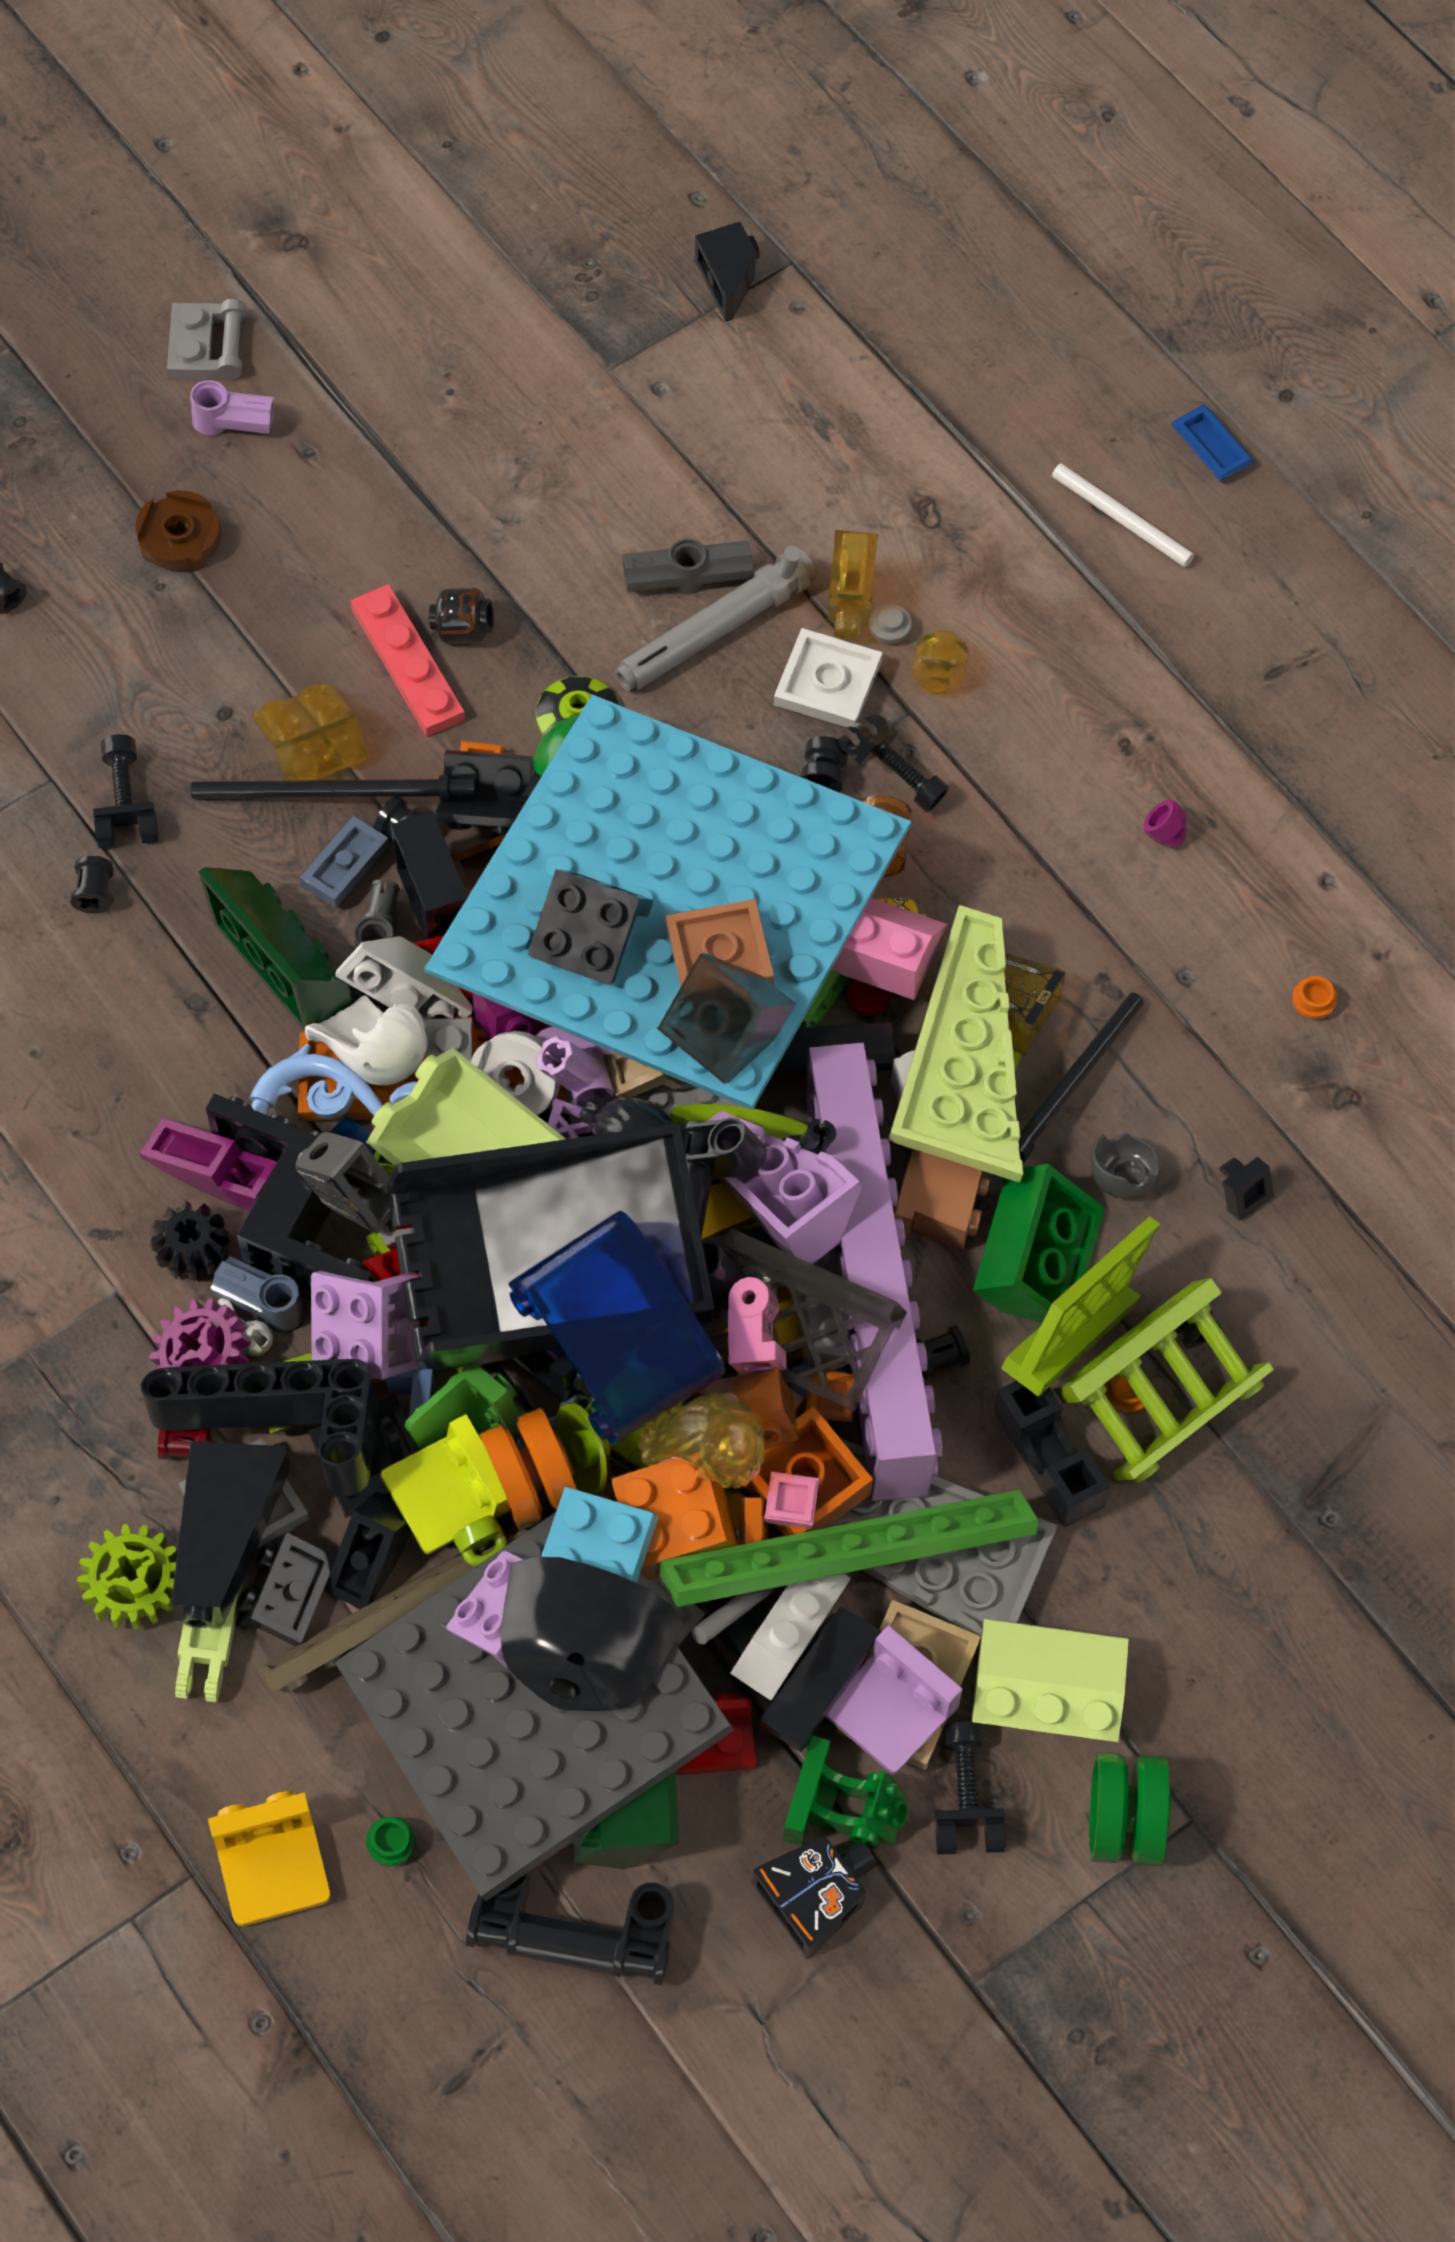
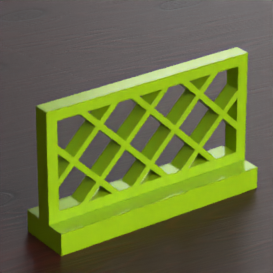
M1149 1216L1052 1303L1042 1325L1007 1356L1001 1369L1039 1397L1135 1308L1141 1296L1129 1288L1128 1285L1161 1224Z

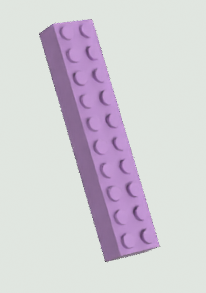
M864 1043L809 1048L804 1098L809 1123L813 1119H820L821 1126L823 1121L827 1120L836 1129V1138L826 1149L825 1153L834 1156L862 1185L861 1192L843 1236L835 1248L851 1336V1346L854 1354V1359L849 1362L850 1374L857 1375L854 1398L866 1470L873 1478L871 1500L880 1501L927 1496L931 1478L938 1477L937 1457H942V1439L939 1428H931L929 1414H934L935 1412L934 1393L932 1386H924L922 1371H927L924 1343H916L914 1329H919L920 1327L919 1309L917 1301H909L907 1288L912 1287L909 1259L902 1260L900 1247L905 1246V1231L903 1220L894 1218L893 1206L898 1204V1193L895 1178H887L886 1166H890L891 1163L888 1138H880L879 1126H883L884 1123L882 1101L880 1098L873 1099L872 1087H876L877 1084L875 1062L873 1059H866Z

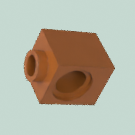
M778 1367L733 1381L737 1423L753 1453L799 1439L794 1397Z

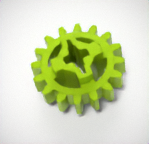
M123 1524L121 1535L117 1537L108 1529L105 1530L104 1538L106 1543L101 1546L91 1541L88 1546L93 1558H80L79 1561L82 1571L87 1573L77 1577L80 1590H86L82 1595L86 1607L96 1605L94 1614L99 1621L110 1614L113 1627L117 1629L121 1626L124 1619H130L133 1629H139L140 1618L145 1616L155 1624L158 1622L156 1614L158 1608L161 1607L169 1612L172 1610L171 1600L168 1596L173 1593L175 1561L177 1559L176 1547L170 1546L165 1548L167 1540L162 1532L151 1539L147 1525H142L138 1534H132L128 1524ZM111 1559L107 1571L101 1573L104 1565ZM128 1572H132L133 1575L138 1578H136L133 1581H129V1579L124 1575ZM161 1579L157 1589L151 1594L154 1582ZM119 1601H125V1602H129V1603H131V1604H123V1603H118V1602H119Z

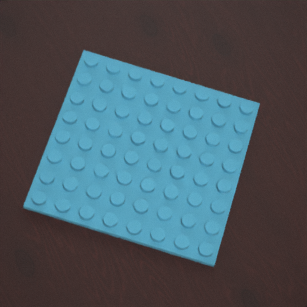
M591 695L424 968L425 973L753 1110L908 833L911 821ZM556 869L570 870L654 900L648 917L636 916L615 982L611 985L534 959L528 955ZM756 899L774 974V985L683 1002L665 916Z

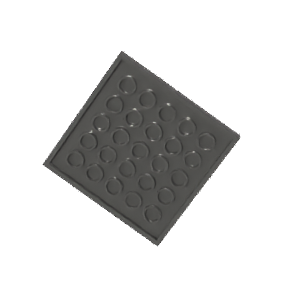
M556 1512L335 1662L476 1890L485 1901L734 1731L675 1643L652 1683L634 1703L622 1709L576 1711L559 1709L546 1703L491 1654L462 1640L446 1629L458 1605L470 1595L484 1576L487 1566L497 1559L502 1551H507L523 1560L541 1557ZM571 1653L567 1658L568 1662L580 1666L584 1665V1657L579 1653ZM557 1678L550 1682L551 1689L562 1697L573 1698L580 1694V1688L573 1681Z

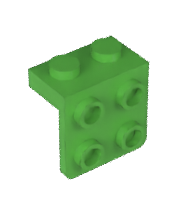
M476 1364L466 1366L461 1372L452 1376L443 1388L425 1404L416 1408L413 1414L406 1420L405 1429L417 1450L420 1451L447 1437L449 1423L467 1414L478 1435L501 1424L509 1429L517 1446V1441L521 1438L517 1427L518 1417L526 1414V1412L513 1401L517 1393L503 1376L497 1374L493 1378Z

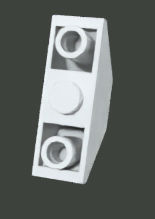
M401 936L362 942L336 970V977L389 1008L393 1004L412 1005L420 1013L425 1028L426 1019H463L472 1013L471 1004L457 986L425 973L424 968L432 954Z

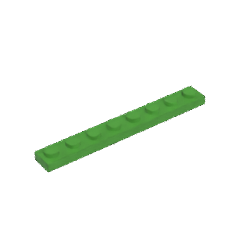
M1020 1490L662 1560L660 1577L675 1606L681 1607L1036 1535L1038 1518Z

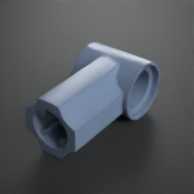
M231 1256L226 1261H222L214 1273V1280L210 1288L214 1296L226 1299L231 1304L265 1319L268 1326L273 1330L280 1332L291 1331L303 1322L305 1306L297 1284L289 1276L281 1274L270 1275ZM280 1299L291 1300L284 1307H272V1305Z

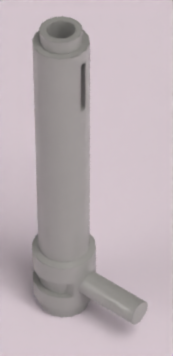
M788 546L784 553L776 558L774 565L766 564L754 572L752 579L621 660L619 663L620 667L615 669L617 680L626 691L632 689L640 690L769 607L777 608L790 600V594L793 592L796 594L803 592L810 587L811 581L816 578V569L811 559L804 551L797 547Z

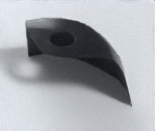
M532 1557L511 1563L501 1625L502 1654L508 1670L539 1698L553 1707L576 1711L622 1709L634 1703L647 1690L666 1660L684 1624L669 1603L651 1589L595 1566L561 1557ZM571 1653H579L584 1657V1665L580 1666L568 1662L567 1658ZM557 1678L568 1679L578 1685L580 1694L573 1698L562 1697L551 1689L550 1682Z

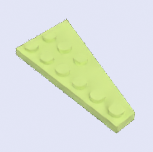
M959 905L888 1141L1020 1183L1023 1177V1165L1019 1154L1020 1128L1019 1121L1016 1118L1015 1096L1017 1092L1012 1033L1009 1030L1008 1022L1009 997L1005 986L1004 970L1006 961L1002 918Z

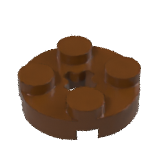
M182 490L167 492L166 498L160 499L156 503H154L153 499L147 502L141 508L136 518L135 531L142 557L146 561L165 569H185L189 572L198 571L204 567L206 560L215 553L220 544L221 526L218 515L205 497L194 492ZM179 525H185L186 533L174 536L168 530H176Z

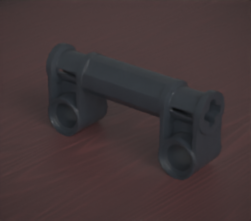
M729 1117L722 1120L705 1122L690 1121L682 1124L680 1127L701 1237L712 1179L752 1175L762 1167L767 1157L765 1145L738 1118ZM714 1242L702 1243L713 1301H727L731 1288L740 1279L745 1278V1274L742 1268L719 1245Z
M528 1873L520 1878L518 1884L513 1889L500 1891L487 1901L478 1893L467 1929L466 1946L474 1948L479 1943L506 1949L508 1955L610 1974L616 1977H621L623 1973L651 1978L655 1985L662 1986L674 1922V1900L670 1891L659 1883L647 1882L638 1886L633 1891L629 1900L623 1932L524 1913L529 1892ZM657 1900L665 1906L666 1910L660 1918L647 1920L638 1913L639 1907L645 1901Z

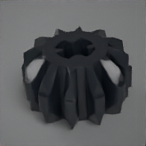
M186 1200L182 1206L183 1211L177 1213L174 1209L167 1207L165 1211L167 1220H155L153 1227L157 1235L151 1237L150 1245L152 1251L157 1253L155 1258L161 1269L169 1267L170 1274L175 1279L184 1271H188L189 1278L195 1282L198 1270L203 1269L205 1272L213 1275L215 1271L213 1261H225L227 1253L224 1247L229 1245L230 1236L229 1232L223 1229L225 1223L219 1213L211 1215L210 1207L205 1203L196 1211H193L191 1203Z

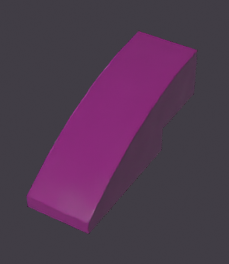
M165 1118L161 1119L140 1152V1156L144 1160L171 1176L219 1200L249 1212L277 1164V1161L242 1151L235 1140Z

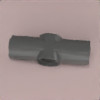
M685 538L675 542L670 549L622 554L627 592L673 587L680 593L692 594L701 590L706 583L753 578L752 552L748 540L703 545L697 540Z

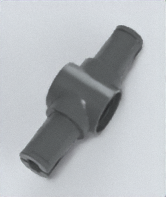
M383 880L372 882L368 912L362 915V919L353 930L355 949L362 942L394 937L397 923L393 916L397 895H399L400 891L399 885L395 882L387 880L385 892L382 889ZM354 987L350 995L354 1003L361 996L367 994ZM367 995L370 1001L377 1007L378 1001Z

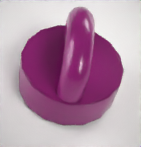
M1174 800L1162 801L1147 815L1144 821V831L1154 842L1159 844L1165 843L1170 848H1178L1186 838L1187 813Z

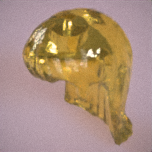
M710 1393L706 1396L695 1398L685 1406L677 1404L674 1410L666 1412L665 1417H656L652 1425L645 1426V1433L639 1435L641 1441L638 1444V1448L642 1452L641 1461L644 1464L651 1466L664 1460L679 1458L699 1468L695 1471L696 1477L708 1481H716L723 1488L733 1487L737 1489L741 1486H747L761 1472V1465L764 1463L765 1432L762 1426V1419L753 1411L749 1404L733 1393Z

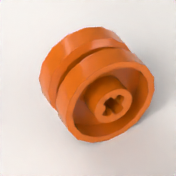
M541 1407L518 1417L517 1427L525 1447L518 1449L509 1429L501 1424L479 1433L507 1497L511 1515L519 1531L542 1522L543 1510L536 1491L543 1489L550 1507L557 1511L564 1488L569 1487L577 1490L572 1478L574 1472L558 1434H554Z

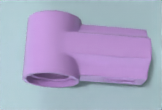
M213 380L199 382L192 388L190 393L192 425L199 433L212 436L222 433L225 429L270 434L273 424L274 397L228 392L222 384Z
M558 1036L543 1042L542 1050L536 1057L539 1071L570 1090L575 1105L585 1108L586 1101L594 1099L596 1095L603 1097L606 1093H609L614 1097V1090L602 1051L597 1049L582 1050L569 1040L563 1041Z

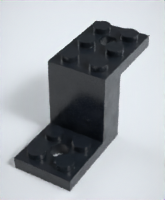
M214 1093L206 1107L211 1133L235 1140L242 1151L277 1161L276 1166L237 1234L243 1262L270 1275L281 1274L289 1276L297 1284L301 1297L311 1301V1275L314 1272L323 1271L373 1282L372 1273L359 1261L351 1258L340 1260L328 1255L324 1248L314 1243L331 1209L320 1200L296 1170L295 1166L299 1154L304 1149H307L321 1132L312 1131L308 1133L294 1127L291 1121L281 1115L270 1114L268 1116L253 1110L249 1103L238 1097L232 1096L227 1099Z

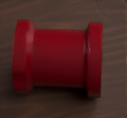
M159 1429L157 1443L158 1459L167 1460L169 1456L189 1457L190 1442L178 1441L177 1439L212 1442V1429L175 1431Z

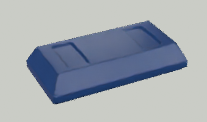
M1205 404L1171 422L1172 427L1220 482L1254 463L1250 455Z

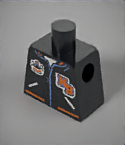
M821 1837L758 1866L753 1870L752 1884L805 1958L808 1959L862 1907L866 1892L857 1879L875 1868L877 1862L869 1848L862 1841H859L839 1855L826 1837Z

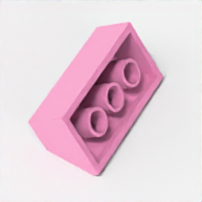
M871 898L831 970L915 1000L948 930V924Z

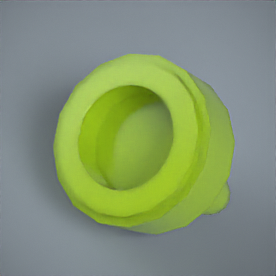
M491 1515L468 1524L459 1530L453 1538L464 1560L473 1567H476L508 1545L496 1517ZM492 1541L495 1542L496 1546L491 1552L482 1556L475 1555L474 1551Z

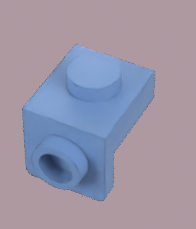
M418 1368L385 1379L390 1394L411 1395L409 1417L416 1408L425 1404L436 1394V1384L432 1369L419 1370Z

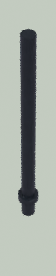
M440 774L439 779L201 781L191 783L192 799L439 796L440 801H450L451 796H476L477 793L475 778L451 779L450 774Z

